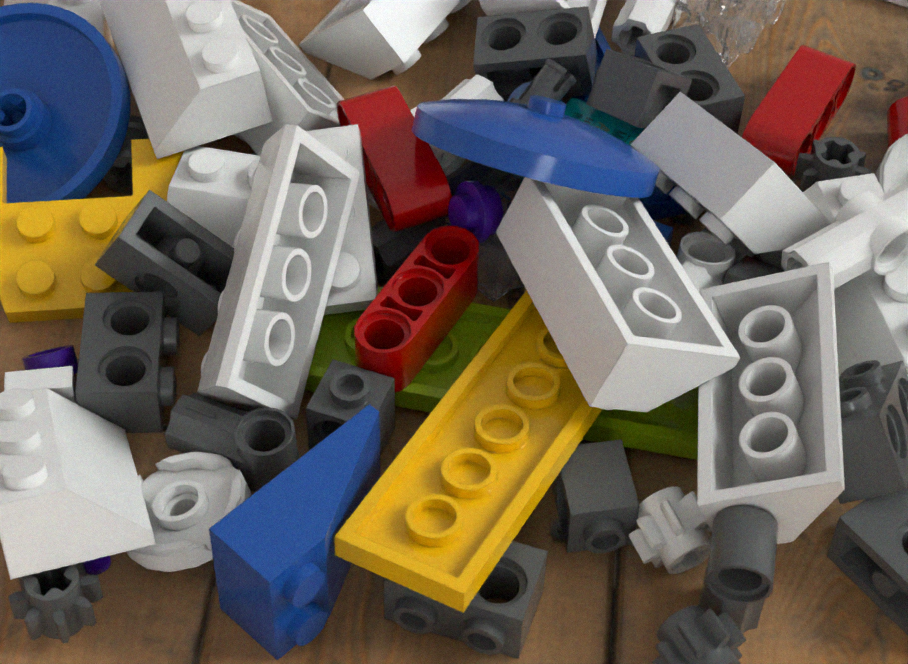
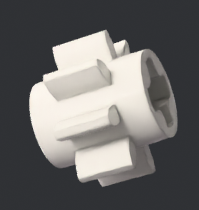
M668 487L650 495L639 504L636 522L640 528L628 536L643 564L652 561L655 568H659L664 564L668 573L677 574L699 565L709 557L711 544L709 532H711V529L697 506L695 492H690L685 496L680 487Z

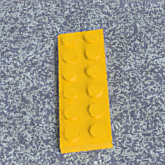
M527 290L334 536L335 556L463 613L603 410L598 407H590L582 395L575 378L558 350Z

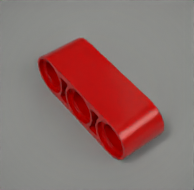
M801 45L751 116L744 129L742 138L774 161L790 179H793L799 153L810 154L813 141L820 140L845 101L855 76L856 64L809 46Z
M389 86L338 101L336 105L340 127L356 124L359 126L366 184L390 231L393 233L449 216L448 206L452 195L447 178L429 143L412 133L414 116L397 86Z
M441 226L430 231L361 314L354 326L355 366L395 378V393L402 391L412 382L473 302L477 294L479 241L473 233L458 226Z

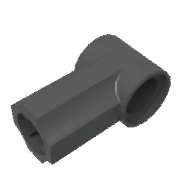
M192 393L190 396L182 394L171 410L169 425L165 432L168 447L182 453L198 451L222 455L231 461L235 469L240 470L249 489L253 492H257L299 459L294 422L287 413L280 409L265 407L246 412L208 397Z
M737 505L721 510L713 519L709 558L698 606H701L704 611L712 609L716 616L727 612L742 634L747 630L758 627L764 601L773 591L778 522L771 514L752 506Z

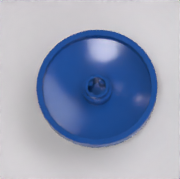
M17 3L1 6L0 147H3L7 158V203L83 199L100 183L112 167L125 140L131 111V96L125 69L120 58L101 33L87 20L74 12L41 3Z
M530 95L528 105L490 99H449L421 102L417 105L411 129L412 133L421 140L476 163L526 178L604 195L633 198L649 197L653 194L660 170L659 166L627 143L597 127L565 115L567 104L538 95Z

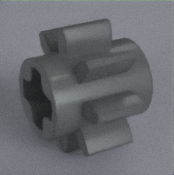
M828 137L821 141L814 140L810 154L799 153L794 176L801 179L799 189L804 192L818 181L871 174V170L863 167L867 154L864 151L860 152L853 142L845 138Z
M84 562L19 577L18 581L22 591L14 592L8 596L14 619H25V625L31 640L34 641L43 634L49 638L60 639L63 644L68 643L69 637L79 632L84 625L94 626L96 624L91 603L103 598L98 575H87Z
M698 605L688 606L671 615L659 627L656 637L660 643H657L655 648L660 656L652 663L741 664L738 659L742 657V654L738 647L746 641V638L727 612L716 616L712 609L704 611Z

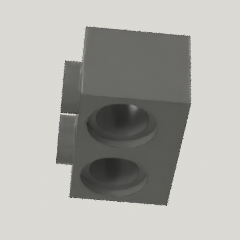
M588 6L477 18L473 61L475 74L493 82L495 90L505 102H508L512 92L520 85L532 82L547 59L560 64L567 70L564 75L572 74L577 81L564 97L590 95L595 76L596 43Z
M699 24L637 37L635 57L642 58L692 79L686 96L738 134L745 95Z
M164 291L86 293L75 390L77 404L123 428L126 433L163 432L165 406H175L176 370L175 367H168V356L179 355L180 328L178 317H167Z
M870 360L855 364L844 370L839 377L845 490L838 496L840 504L908 489V373L904 362L899 361L881 366L879 361Z
M512 541L464 613L384 578V618L395 621L399 626L413 633L428 634L431 632L464 642L469 648L482 654L494 655L501 653L519 659L544 590L548 551ZM490 598H501L507 600L508 602L502 604H495L488 602L486 600Z

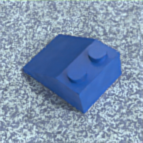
M370 404L209 528L220 609L277 661L295 645H306L321 632L327 619L330 617L351 567V562L335 556L334 536L381 477L379 411Z

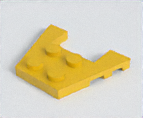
M150 139L131 140L133 194L131 196L7 203V158L3 147H0V300L9 323L79 319L84 316L86 293L133 292L96 267L95 263L124 219L149 190L167 201L169 184L184 151L157 159Z

